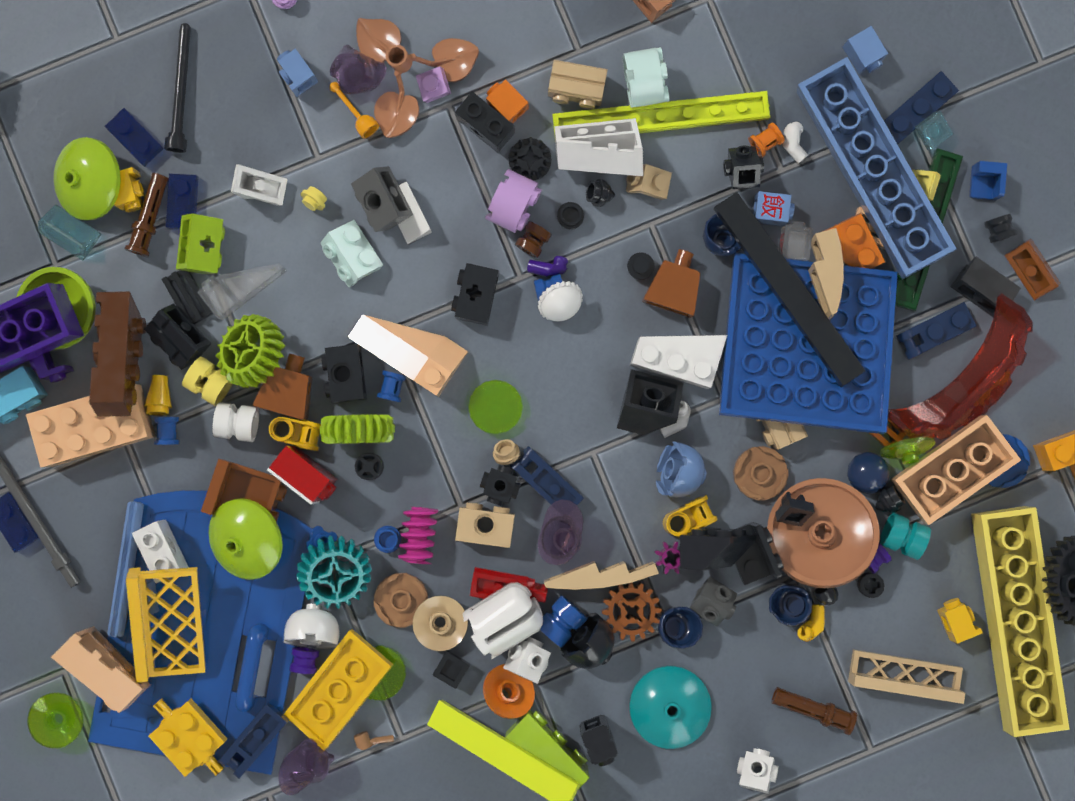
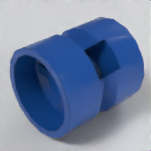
M563 595L553 604V612H546L543 615V624L540 628L548 638L561 648L572 637L571 629L578 630L588 620Z

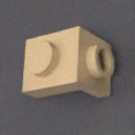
M643 164V176L627 175L626 192L641 193L660 200L667 199L672 173Z

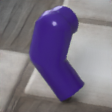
M555 256L553 264L530 259L527 265V272L546 277L562 275L568 269L566 268L568 260L565 257Z

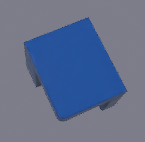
M979 161L974 164L971 170L970 198L998 200L1005 195L1007 163Z

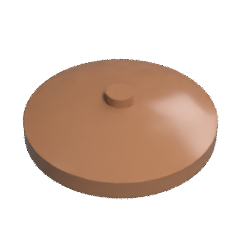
M826 478L802 481L786 490L775 502L767 525L773 540L769 545L773 554L778 553L784 567L782 571L797 582L816 588L842 586L862 575L875 557L880 537L878 519L869 501L852 486L838 480ZM787 492L791 493L792 499H796L801 494L806 502H811L814 505V514L801 527L777 522L775 512L782 506L781 499Z

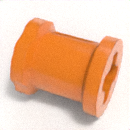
M773 122L763 132L756 136L751 135L748 138L750 145L756 147L758 156L762 157L766 155V151L775 145H782L785 142L782 132Z

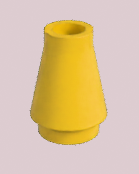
M152 375L144 407L147 408V414L155 416L169 415V409H172L168 376Z

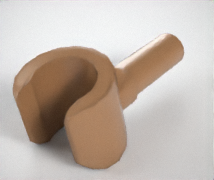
M364 731L356 734L354 740L358 749L366 750L372 745L394 742V736L388 735L370 739L368 732Z

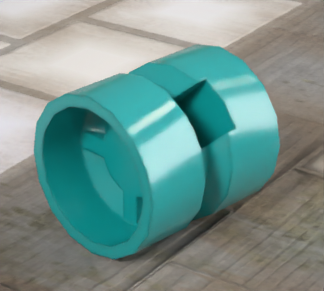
M892 513L881 532L880 544L894 551L900 548L903 555L918 560L927 548L931 536V528L918 522L910 524L908 518Z

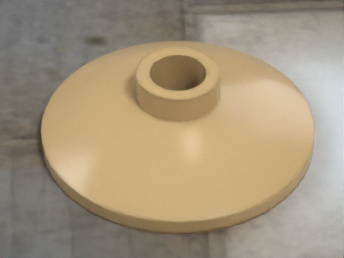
M434 596L423 601L416 609L413 617V631L418 641L426 648L434 651H446L457 646L464 638L468 626V620L465 622L463 620L464 608L459 602L447 596ZM438 617H442L446 621L441 627L435 624V620Z

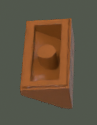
M1032 239L1027 240L1004 255L1033 300L1059 287L1060 281Z

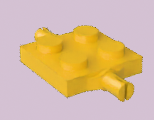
M162 698L153 705L164 719L159 727L149 735V738L184 777L203 764L212 771L214 776L224 769L213 755L225 743L227 737L192 698L183 706L174 710Z

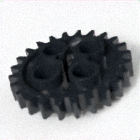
M1075 536L1063 537V541L1057 540V547L1050 548L1053 556H1046L1045 558L1049 566L1043 567L1047 577L1042 578V581L1047 583L1043 593H1049L1046 604H1053L1050 612L1057 613V620H1064V624L1075 626Z

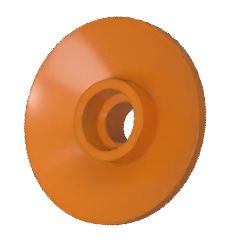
M505 664L498 665L487 674L484 680L483 694L489 708L498 716L506 719L519 718L525 715L534 703L535 690L533 682L503 669ZM502 690L507 691L508 698L503 695Z

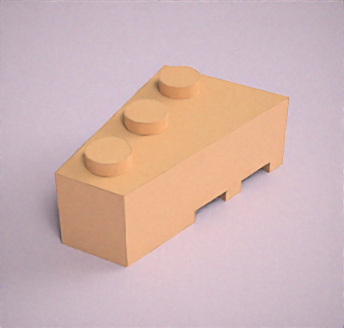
M95 627L74 633L51 657L104 700V703L111 710L118 713L127 709L151 685L149 682L136 683L135 668Z

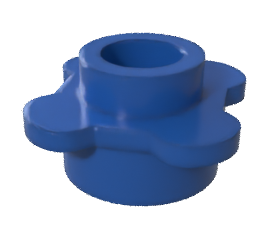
M315 526L306 542V549L308 550L309 544L318 547L317 540L319 538L323 539L324 543H327L330 535L336 542L337 535L333 531L327 532L323 530L321 526Z

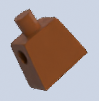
M679 249L674 263L664 260L642 302L689 318L693 317L700 280V272L690 268L694 254Z
M289 353L285 369L277 367L273 370L274 376H267V382L262 384L253 406L301 420H308L313 377L301 374L305 358Z

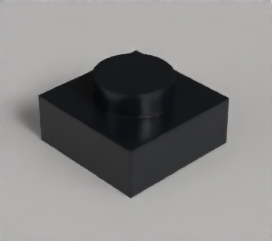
M447 650L432 675L456 689L468 670L470 663Z

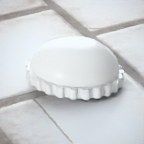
M570 281L557 282L555 285L546 288V291L542 292V296L539 297L540 300L538 301L540 314L543 318L546 317L547 320L564 321L571 318L577 313L583 301L581 288L577 284L575 285L574 282L570 283Z

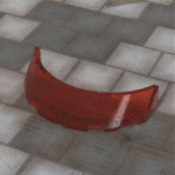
M1001 293L997 297L996 310L989 332L968 366L948 386L927 400L905 408L888 409V419L912 442L921 443L922 440L937 437L939 440L951 437L953 430L961 426L965 427L980 415L987 413L988 409L996 404L1013 382L1010 376L1016 366H1022L1027 355L1024 347L1028 333L1033 331V322L1026 310Z

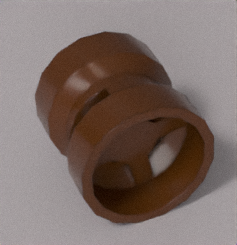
M528 221L525 226L524 235L518 238L515 246L538 259L542 252V245L549 241L552 234L536 223Z

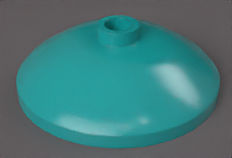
M661 666L647 672L636 683L631 693L629 710L635 729L647 742L661 748L676 749L693 743L703 734L710 721L712 705L709 692L697 675L679 666ZM670 706L677 707L676 714L669 715L667 713Z

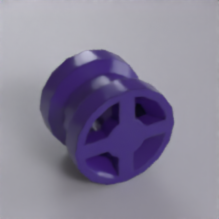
M880 543L878 544L875 557L868 567L874 574L879 571V566L883 563L888 564L892 561L891 556Z
M293 647L291 654L294 656L293 663L290 664L289 670L300 674H315L317 672L315 661L319 657L320 651L313 648Z

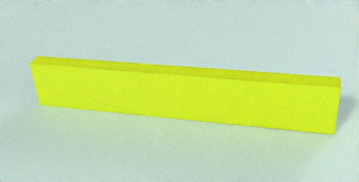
M438 701L427 724L428 726L547 800L573 801L581 785L579 782L446 701Z

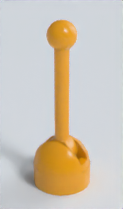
M332 82L329 86L330 90L337 93L357 118L355 127L359 135L363 139L372 136L380 126L378 122L369 115H361L340 90L339 83Z

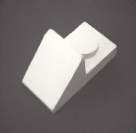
M237 164L231 192L242 199H256L280 206L283 205L288 179Z

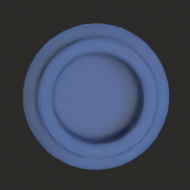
M390 525L379 528L374 536L375 546L384 553L394 552L399 548V544L402 541L399 530Z

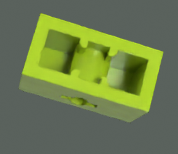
M193 213L182 215L176 270L206 275L218 273L222 263L220 246L225 236L223 219Z

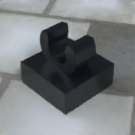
M787 492L781 499L782 506L775 513L777 522L801 527L815 511L813 503L806 502L803 495L800 494L796 499H792L791 493Z

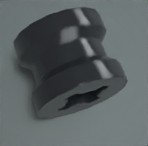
M1011 214L984 222L985 227L989 229L991 234L989 237L990 243L1017 235L1016 229L1012 228Z
M374 453L360 455L354 465L355 472L364 480L376 479L380 477L384 470L382 458Z

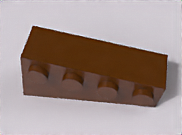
M130 291L96 292V303H99L101 307V315H95L94 326L97 327L99 342H93L92 353L97 367L91 368L89 403L97 417L131 416L132 405H136L137 402L135 382L140 379L138 360L139 357L143 356L141 338L142 334L146 333L144 330L146 320L141 317Z

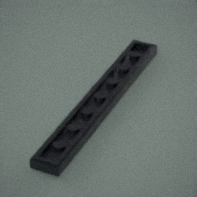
M738 192L714 207L716 214L839 386L842 388L864 373L866 370Z

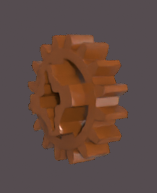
M641 582L637 585V588L634 587L633 583H628L626 588L622 584L618 585L619 590L617 592L612 589L609 590L612 596L611 599H603L608 608L602 609L601 612L609 616L605 621L609 625H613L611 627L613 633L620 632L619 638L621 640L626 635H629L631 642H634L635 635L638 634L642 639H645L644 632L646 630L651 633L654 632L651 626L652 623H660L655 614L662 612V609L654 606L660 600L658 597H650L653 592L651 588L643 591L644 584ZM627 593L639 594L635 598L626 599L623 596ZM647 602L650 609L648 619L643 615V608ZM615 603L620 607V614L616 620L613 615ZM622 603L630 607L637 605L635 610L641 619L631 614L627 617V611ZM637 623L640 626L635 629L624 628L628 624Z

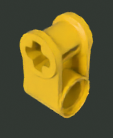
M277 417L271 421L269 433L274 440L293 444L304 449L319 451L317 443L320 435V423L288 417ZM282 421L286 422L290 428L288 435L285 437L279 436L276 432L277 425Z
M707 495L698 497L666 514L663 519L664 530L670 535L680 536L690 533L691 529H701L716 522L718 518L713 516L707 503ZM675 516H679L683 520V526L679 531H673L670 527V521Z

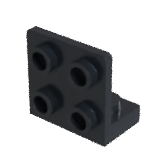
M750 522L736 528L746 529V535H756L755 543L735 563L743 585L750 584L769 575L777 579L782 577L780 569L784 568L778 553L773 554L769 544L773 540L768 528H763L761 524Z

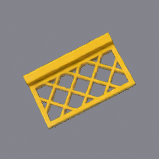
M141 567L129 568L126 586L136 683L148 682L149 677L205 673L206 663L197 567L141 571ZM191 576L192 585L185 592L174 584L178 577ZM157 578L165 585L156 594L147 587L146 579ZM168 588H171L181 596L172 606L161 598V595ZM192 591H193V598H192L191 596H189V594H190ZM184 599L194 606V611L188 617L176 609ZM155 602L168 610L159 620L149 613V608ZM171 613L183 622L175 631L163 623ZM186 625L196 632V637L190 643L178 635ZM158 627L169 635V638L162 645L152 639V633ZM173 639L185 647L177 657L166 649ZM188 651H191L198 657L199 664L187 665L181 659ZM160 653L172 661L167 667L155 668L154 659Z

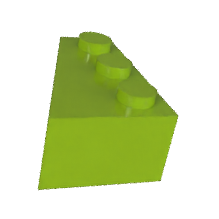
M529 710L506 731V739L581 784L580 787L590 778L588 765L586 764L587 758L578 749L572 751L566 745L568 740L558 730L552 732L546 726L548 723L546 718L537 710L534 713Z

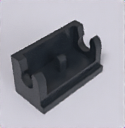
M977 256L972 259L969 265H965L951 285L952 289L993 318L1007 311L1021 289Z

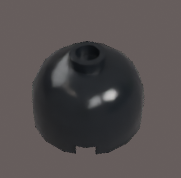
M597 613L586 615L588 620L577 631L571 629L572 637L562 648L560 647V651L564 653L562 656L578 668H595L606 664L612 657L615 641L613 630Z

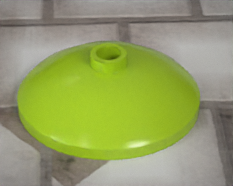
M82 137L71 141L61 151L55 164L53 181L57 198L67 213L80 220H96L107 214L115 204L120 190L121 177L117 159L111 149L100 140Z
M62 267L40 269L26 278L16 297L46 283L63 284L84 336L55 349L71 347L80 342L93 325L96 311L93 292L88 283L72 270Z
M239 498L222 504L212 515L208 530L209 542L215 558L226 571L241 579L254 580L264 577L274 570L282 554V536L277 522L266 508L255 501Z

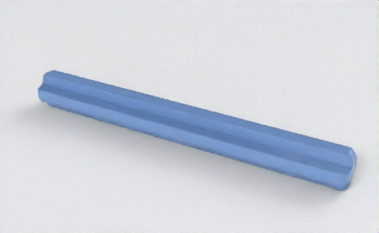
M131 501L127 504L107 632L108 636L123 637L128 612L126 577L129 568L135 567L138 546L132 533L141 528L144 504L141 502Z

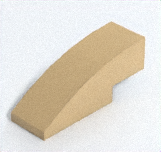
M837 228L816 233L810 241L816 262L811 265L808 272L820 307L829 320L837 313L843 287V255Z

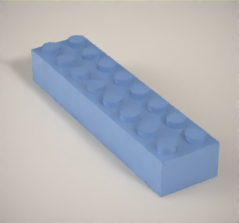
M848 57L799 83L797 87L798 96L902 280L956 250L954 243Z

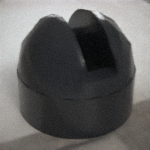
M836 587L816 588L814 591L818 601L824 605H832L838 600L839 594Z

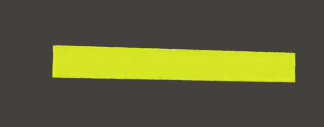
M767 91L669 101L632 108L630 106L554 113L552 118L553 127L636 118L639 133L769 120L770 111Z

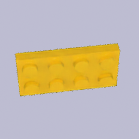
M351 629L283 715L325 751L394 664L355 630Z

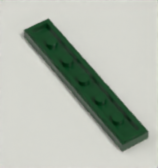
M937 148L934 151L929 171L938 172L941 176L934 199L930 203L943 224L963 156ZM930 265L903 280L899 273H897L895 306L916 311Z

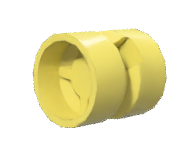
M202 356L191 365L182 381L183 387L194 394L202 393V399L213 406H217L225 398L233 384L226 380V376L220 374L221 369L215 370V364Z

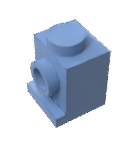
M296 49L285 51L278 56L277 61L283 68L279 73L287 85H290L289 87L296 97L318 82Z

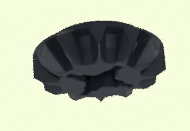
M529 137L519 140L511 147L508 160L512 171L535 181L547 174L551 166L552 157L549 148L542 140ZM530 148L532 149L533 156L540 158L538 161H533L531 170H529L527 161L518 159L526 157Z

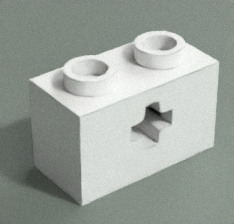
M167 520L155 521L132 533L149 570L189 568ZM157 578L154 579L155 584L161 582Z

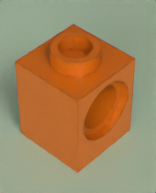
M506 79L501 84L495 83L487 91L486 102L512 124L529 109L528 101Z

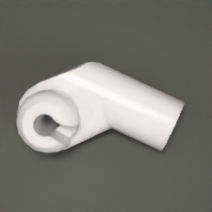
M793 122L784 129L783 136L785 142L783 147L799 164L808 154L799 145L803 126L799 122Z
M685 401L680 402L677 423L660 429L664 438L687 427L691 409Z

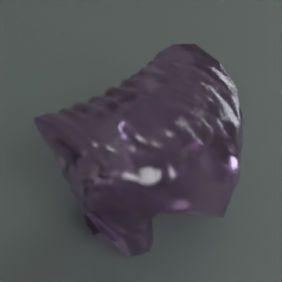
M348 44L344 45L337 57H335L329 72L330 76L336 78L344 94H361L375 89L386 75L387 66L362 54Z

